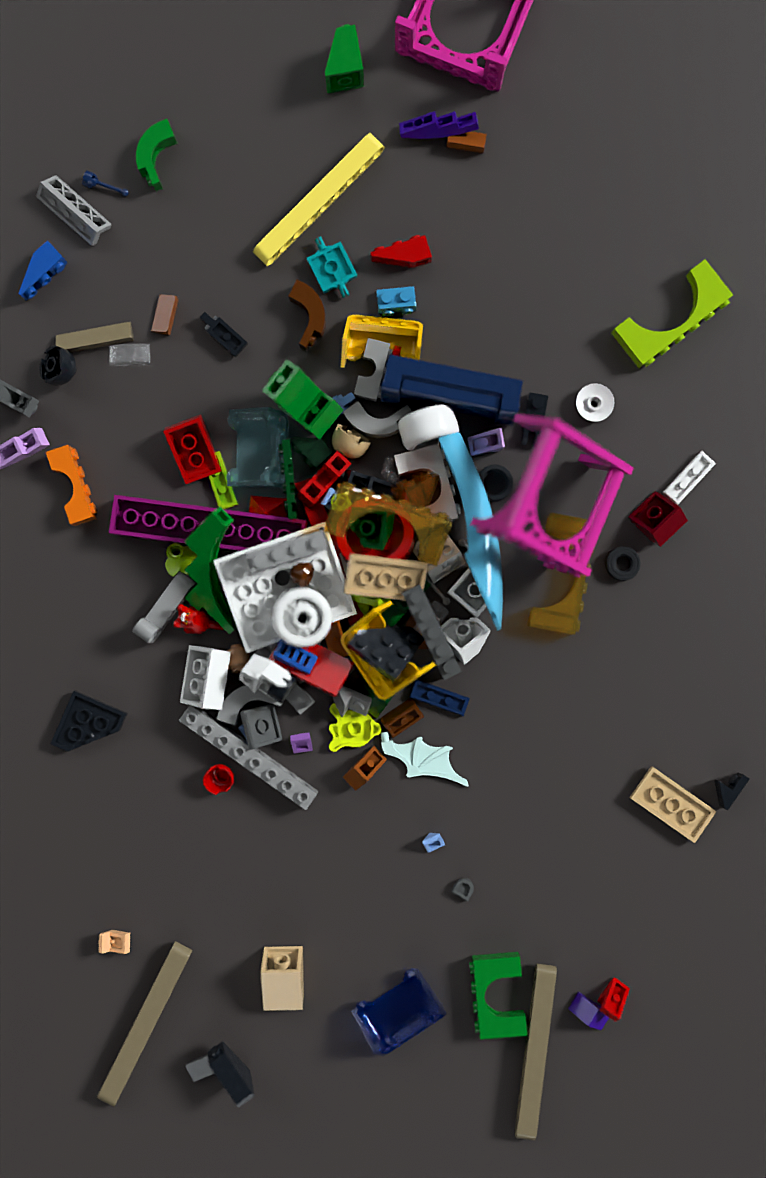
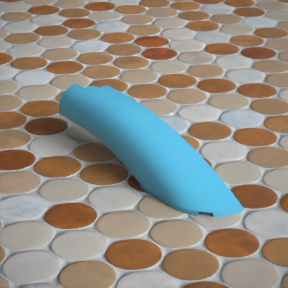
M456 432L438 438L441 450L445 452V460L455 479L463 503L468 537V552L465 553V559L498 631L501 629L503 609V580L498 539L490 536L489 533L488 536L480 534L476 531V527L470 525L473 517L485 519L492 517L493 514L477 468L461 434Z

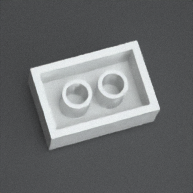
M189 645L180 703L200 708L222 710L231 652Z

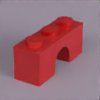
M337 450L298 492L296 497L310 509L352 463Z

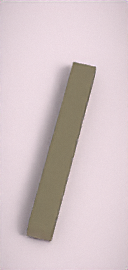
M175 941L97 1099L115 1107L193 951L192 949Z
M538 963L535 965L515 1123V1138L535 1141L537 1135L557 972L556 966Z

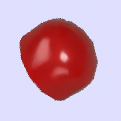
M223 764L211 766L203 776L205 789L214 795L227 792L234 783L233 772L230 767Z

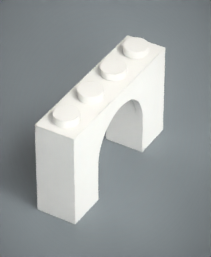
M439 444L394 455L399 476L418 471H427L436 476L441 485V494L435 503L409 511L414 531L457 520L459 518L458 514H461L459 504L455 503L453 496H456L454 485L449 484L448 478L451 477L449 467H445L443 462L445 452L441 450Z

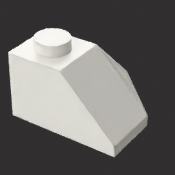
M450 618L441 625L454 655L464 665L480 652L491 632L478 618H470V620Z

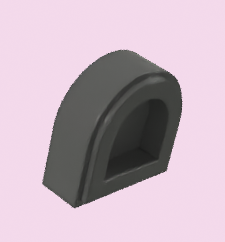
M460 878L455 882L451 892L468 902L474 892V886L470 879Z

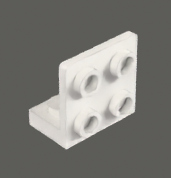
M443 527L437 528L414 543L413 552L420 562L428 564L427 573L433 583H436L466 563L460 550Z

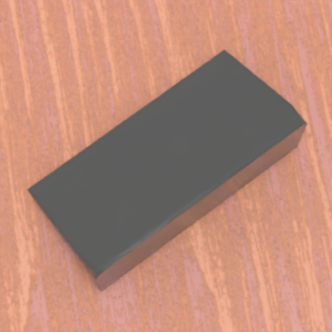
M207 1054L185 1065L194 1082L214 1074L208 1064Z

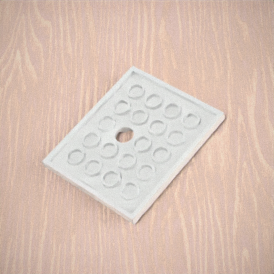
M326 522L214 560L246 653L280 642L281 638L274 630L271 619L274 603L282 593L299 586L292 581V576H290L288 584L278 585L275 581V575L281 570L287 571L290 575L292 566L297 563H312L314 574L307 588L317 591L327 600L332 613L331 623L357 614L351 595L345 594L343 591L345 577ZM318 530L323 531L328 550L251 573L245 552L281 543ZM298 614L297 621L304 623L307 620V614Z

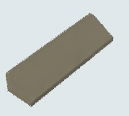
M131 322L56 335V346L70 352L134 341Z

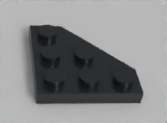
M410 626L358 630L346 647L392 682H395L424 641V638Z
M75 690L71 695L50 744L65 751H71L120 731L128 713Z

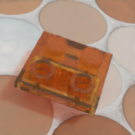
M423 472L412 475L413 479L407 481L405 479L397 482L396 486L391 488L395 501L401 504L406 511H415L430 504L440 479L438 474H431L430 472L423 474Z

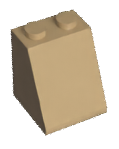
M303 946L264 947L261 967L263 1010H303Z

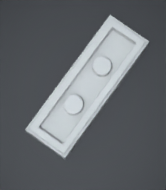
M700 451L662 494L678 505L716 463L703 451Z

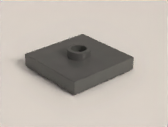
M271 703L240 712L249 750L283 740L274 704Z

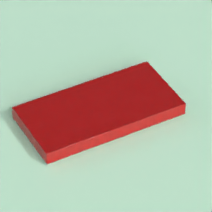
M315 644L309 647H301L318 656L310 674H307L274 660L273 653L276 647L274 648L268 660L273 661L288 671L290 675L334 697L337 696L354 667V662ZM293 651L291 652V654H290V656H289L290 659L292 658V656H293V654H294ZM299 654L296 662L300 661L302 655ZM306 658V660L303 663V666L306 667L309 658Z

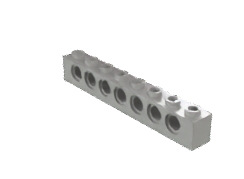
M189 705L179 719L181 723L305 810L317 795L318 790L258 748L249 750L247 740L200 707Z

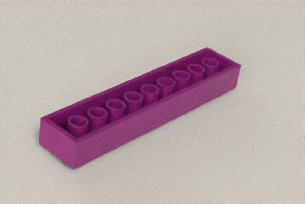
M114 495L109 533L119 536L186 544L184 541L217 508ZM224 509L234 521L226 530L219 549L242 551L305 529L308 522L301 519H289L286 517Z

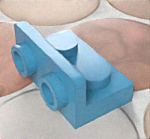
M414 286L377 290L379 314L392 316L397 312L411 314L413 311H416Z

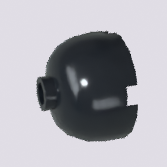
M50 346L44 352L47 354L45 359L40 361V377L48 384H66L76 374L75 358L70 351L62 347Z

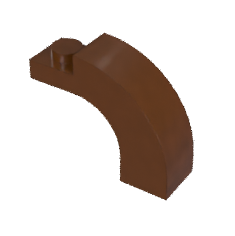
M296 279L288 297L290 302L305 309L309 315L308 326L299 342L300 348L307 351L309 346L313 347L317 338L315 335L323 337L326 327V316L323 303L316 291L309 285Z

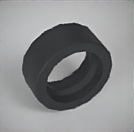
M498 464L489 465L479 475L482 483L487 474L491 472H498L504 476L506 486L501 493L491 494L486 491L489 501H501L511 492L513 477L504 466Z

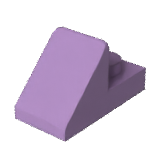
M502 428L467 437L471 456L488 452H499L505 447Z

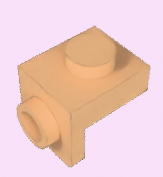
M116 930L100 933L98 942L99 953L103 954L109 951L121 954L129 953L130 933Z

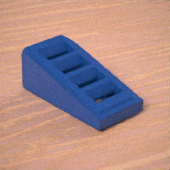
M282 639L273 653L274 660L307 674H310L318 659V656L301 647L291 646ZM293 651L294 654H293L292 658L290 659L289 656H290L291 652ZM299 654L302 655L300 661L296 662ZM306 658H309L306 667L303 666V663L306 660Z

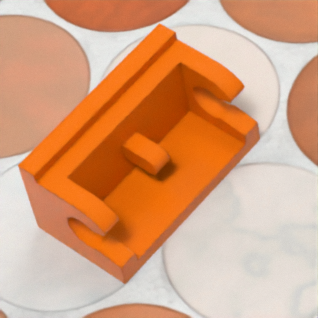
M338 620L331 623L325 640L328 650L345 657L348 656V653L341 644V636L344 633L341 622Z

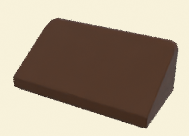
M409 698L381 717L380 720L391 737L394 738L422 719L424 715L413 699Z

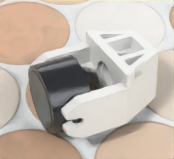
M256 654L253 655L242 669L239 678L252 692L255 693L258 689L280 704L289 695L297 681L288 671L273 661Z

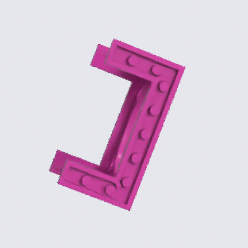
M416 0L408 18L398 15L395 22V51L400 55L410 56L420 63H428L437 70L443 69L450 72L455 77L461 76L473 84L484 85L488 90L500 91L506 66L533 0H515L503 31L496 42L489 48L472 54L454 52L441 44L436 38L430 24V11L434 0ZM422 26H425L427 31H422ZM422 37L431 38V42L427 45L418 43ZM436 46L439 48V50L433 49L432 47ZM478 58L485 59V68L477 65ZM466 60L473 61V64L466 62Z
M516 414L514 422L528 430L542 431L534 452L511 501L492 517L485 519L473 517L470 525L476 527V531L480 534L488 536L489 533L490 536L500 539L502 536V539L506 541L517 542V547L525 550L531 549L529 553L538 556L537 559L543 562V566L548 569L554 570V567H556L557 571L565 574L569 571V574L576 577L581 575L589 577L592 569L588 568L587 564L622 479L625 474L631 475L634 468L557 419ZM562 438L586 453L580 454L578 461L589 468L605 470L608 473L584 527L572 538L555 541L546 536L539 526L536 516V498L559 439ZM531 521L532 528L528 532H524V525ZM572 544L574 548L568 552L569 545Z

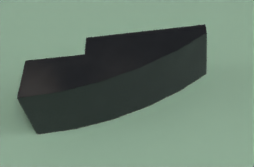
M353 470L345 471L341 484V489L366 497H387L399 504L405 488Z

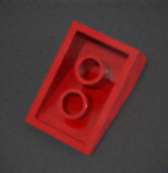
M201 414L165 427L163 432L185 484L222 471Z

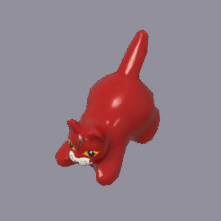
M183 604L178 605V618L173 624L175 628H184V632L187 634H201L210 628L224 630L218 622L210 619L205 610L200 609L198 611L192 606L188 608Z

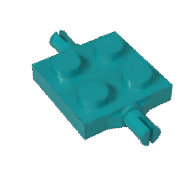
M322 237L316 238L314 241L319 250L307 257V261L323 293L338 288L343 298L349 296L350 293L345 285L358 276L341 241L331 246H325Z

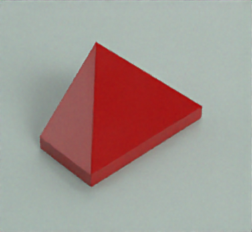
M250 495L249 513L287 518L284 501H287V499Z

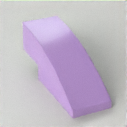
M32 428L21 436L13 437L1 444L0 469L17 463L48 447L50 444L43 429Z

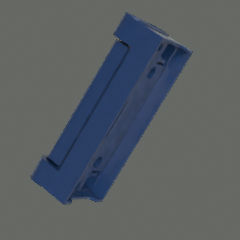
M389 354L386 373L382 383L381 401L398 404L401 400L429 407L449 405L453 408L454 412L490 419L495 418L496 424L513 426L514 418L519 410L523 380Z

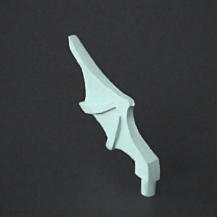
M388 731L381 732V747L384 754L402 760L407 766V777L420 775L438 776L467 787L469 786L467 780L459 776L450 764L449 751L453 747H432L422 741V737H417L410 743L395 744L393 740L389 741Z

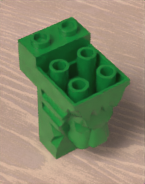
M286 360L281 368L272 374L267 385L262 390L278 405L281 411L319 440L344 410L289 360Z

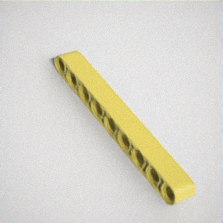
M371 133L367 134L256 245L253 253L266 266L271 265L379 157L384 150V146Z

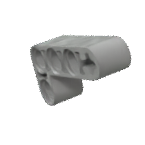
M179 572L148 615L135 625L132 632L148 644L153 643L177 612L178 605L185 601V597L195 587L196 582L182 572Z

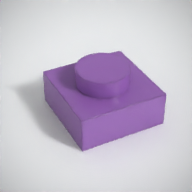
M310 733L290 735L294 754L313 751Z

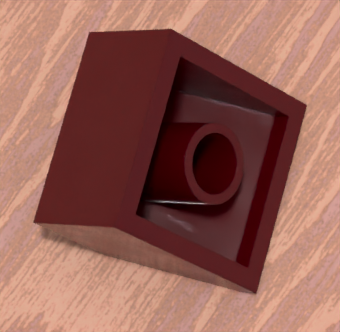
M654 491L628 516L648 539L660 547L688 521L680 506L657 491Z

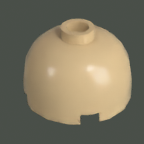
M337 424L332 434L333 448L336 451L338 450L346 459H355L364 455L371 442H368L369 439L354 429L352 431L346 430L347 426Z

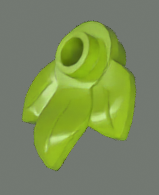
M173 543L166 551L168 557L165 562L166 570L172 577L177 575L179 571L189 575L185 569L198 555L191 551L188 546ZM178 551L180 554L174 555L173 552Z

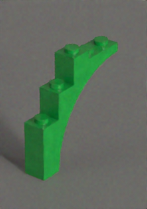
M220 506L184 541L189 549L198 555L185 569L190 578L198 583L185 599L198 611L203 607L220 624L222 629L231 634L237 628V625L221 589L214 560L218 559L220 543L226 530L234 520Z

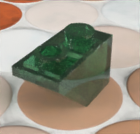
M308 437L291 438L293 443L291 447L298 455L302 453L306 457L304 461L311 469L315 467L318 470L334 455L333 451L322 439Z

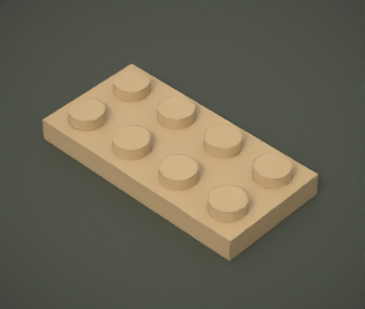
M350 554L343 591L345 594L405 600L403 592L419 584L422 590L424 589L428 564L425 562Z
M652 766L629 797L694 843L717 812Z

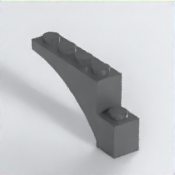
M420 584L403 592L405 601L442 678L446 680L462 672Z

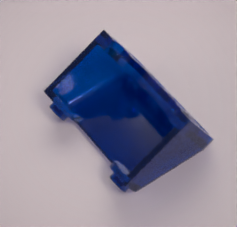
M418 968L409 969L404 973L403 982L373 1002H366V1000L359 1002L355 1006L356 1009L352 1011L373 1053L376 1055L384 1056L389 1054L447 1014Z

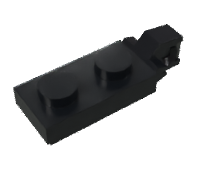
M206 312L200 316L201 320L206 324L204 329L235 358L248 345V342L220 317L215 315L211 318Z

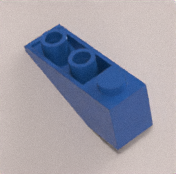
M48 240L32 255L18 293L25 300L33 298L37 294V290L47 285L56 273L63 271L68 263Z

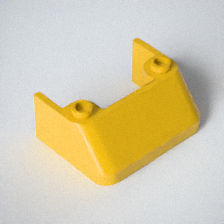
M364 315L348 316L342 339L341 367L345 368L346 359L357 361L362 358L368 338L390 343L389 349L392 350L395 345L402 347L400 357L419 360L423 324L418 321Z
M391 601L370 611L341 636L343 648L375 695L381 700H386L435 666L434 663H431L419 670L414 663L408 662L395 682H392L346 647L358 630L386 628V621L381 613L393 604Z

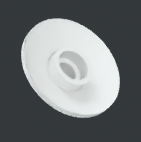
M589 384L578 393L576 407L584 419L592 422L602 421L612 413L614 397L606 386ZM591 401H596L597 407H592Z

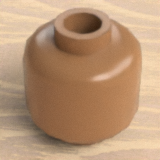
M234 644L230 646L231 649L227 650L231 652L228 670L232 671L233 674H240L250 660V652L246 653L245 647H242L241 644Z

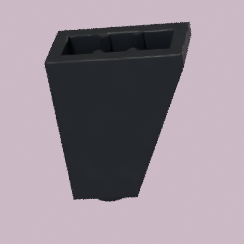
M223 1041L213 1046L207 1052L208 1064L239 1108L255 1096L251 1072Z

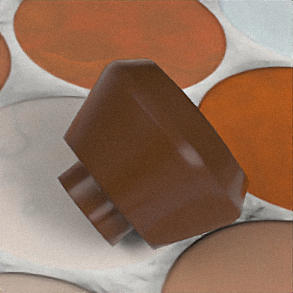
M303 562L293 565L290 570L292 581L299 587H307L310 584L314 574L312 563Z

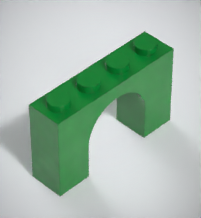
M519 952L472 955L473 962H469L470 974H474V981H471L472 994H476V1001H473V1012L477 1013L478 1020L474 1021L475 1033H479L480 1040L527 1036L524 1010L497 1011L492 1009L485 1001L486 989L494 980L522 976Z

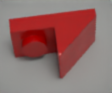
M612 978L598 998V1002L602 1004L599 1011L613 1021H618L630 988L617 978Z

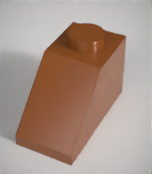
M373 746L349 769L343 778L356 791L376 773L387 759Z

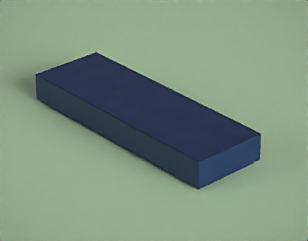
M417 679L409 696L410 698L464 716L470 700L466 696Z

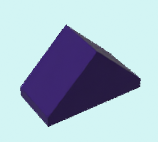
M580 992L577 993L568 1007L587 1026L602 1030L609 1019L608 1016L599 1011L600 1005Z

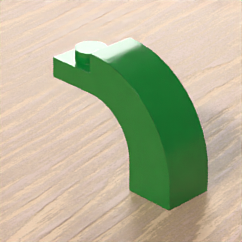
M168 119L159 121L148 128L139 140L136 150L138 170L142 177H146L149 186L153 185L156 191L163 189L155 169L156 158L163 149L177 144Z

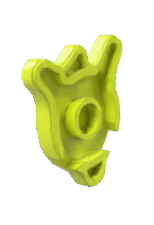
M333 703L330 706V712L337 719V723L329 725V731L333 735V739L329 744L330 751L336 752L345 746L353 748L362 747L374 736L381 733V725L375 722L368 713L364 716L353 710H347L342 718L336 704Z

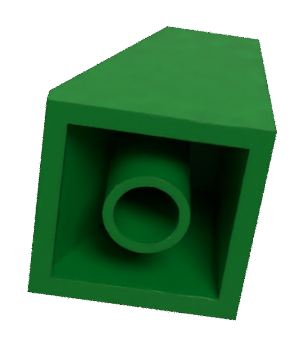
M345 24L336 28L325 69L327 93L364 87L363 64L355 25Z

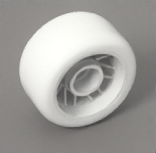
M435 405L417 410L401 418L398 423L403 445L409 451L439 444L438 438L459 432L454 410L449 405Z
M295 587L285 591L278 597L272 609L271 619L274 630L285 643L295 647H309L317 644L327 635L331 627L332 613L327 600L320 593L307 587ZM306 613L307 620L304 623H299L297 621L298 614Z

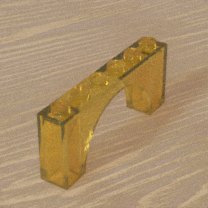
M343 482V484L338 483L324 532L343 537L350 524L363 514L380 510L394 512L407 519L418 534V561L434 566L438 565L452 525V520L448 518V514L443 512L436 514L430 512V509L424 506H419V508L413 507L410 502L405 500L397 502L386 494L378 496L373 494L374 491L362 488V490L354 488L355 485Z
M550 512L547 517L545 533L553 535L561 541L567 540L575 536L584 527L588 519ZM572 544L569 545V550L571 551L574 548ZM575 576L569 593L558 603L544 608L531 607L527 626L575 635L576 631L578 632L580 629L579 612L582 613L584 608V602L581 600L582 595L586 594L588 583L585 582L586 576Z

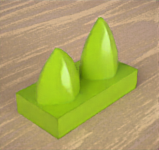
M350 594L352 600L357 602L364 616L367 615L370 605L375 609L391 600L390 598Z

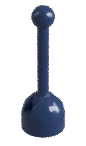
M86 170L84 173L82 185L92 188L100 185L119 192L124 197L129 194L127 189H119L98 181L96 174Z

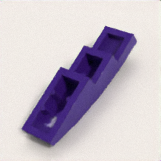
M434 111L399 123L401 138L425 139L467 133L479 129L476 111L458 118L455 111L437 117Z

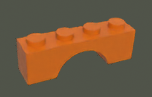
M65 445L47 451L46 455L51 470L66 474L73 484L72 498L64 506L70 525L77 526L96 519L95 513H97L95 504L90 501L89 495H91L89 486L84 483L83 478L85 474L82 467L78 465L77 460L79 456L76 449Z

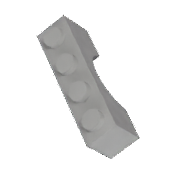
M318 530L281 543L245 552L252 573L328 550L323 531Z

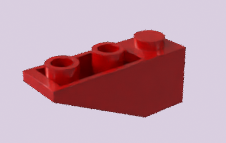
M415 235L409 238L408 241H396L389 247L384 248L380 246L375 248L373 252H370L372 262L409 268L419 267L432 261V255L425 235Z

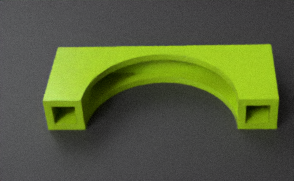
M706 259L696 265L686 275L693 292V307L689 318L684 324L669 331H651L639 326L629 317L611 332L638 368H641L643 365L648 367L655 361L654 357L660 354L662 356L670 350L669 345L673 342L678 344L685 338L684 334L687 331L692 333L700 327V321L703 319L708 321L715 315L713 311L717 308L722 310L730 303L729 299L733 296L732 292Z

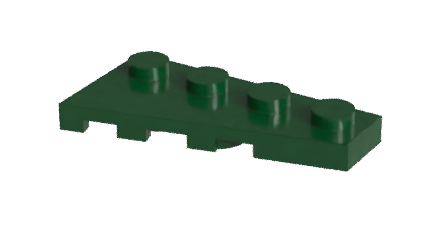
M282 439V444H279V453L283 455L284 463H281L282 475L285 474L283 493H287V501H284L285 513H288L289 519H295L298 513L291 440Z

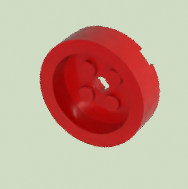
M368 496L353 502L340 516L336 528L337 544L347 564L349 563L350 554L407 560L413 552L415 536L411 517L401 504L387 497ZM351 506L395 512L393 531L384 550L362 546L360 539L348 525Z

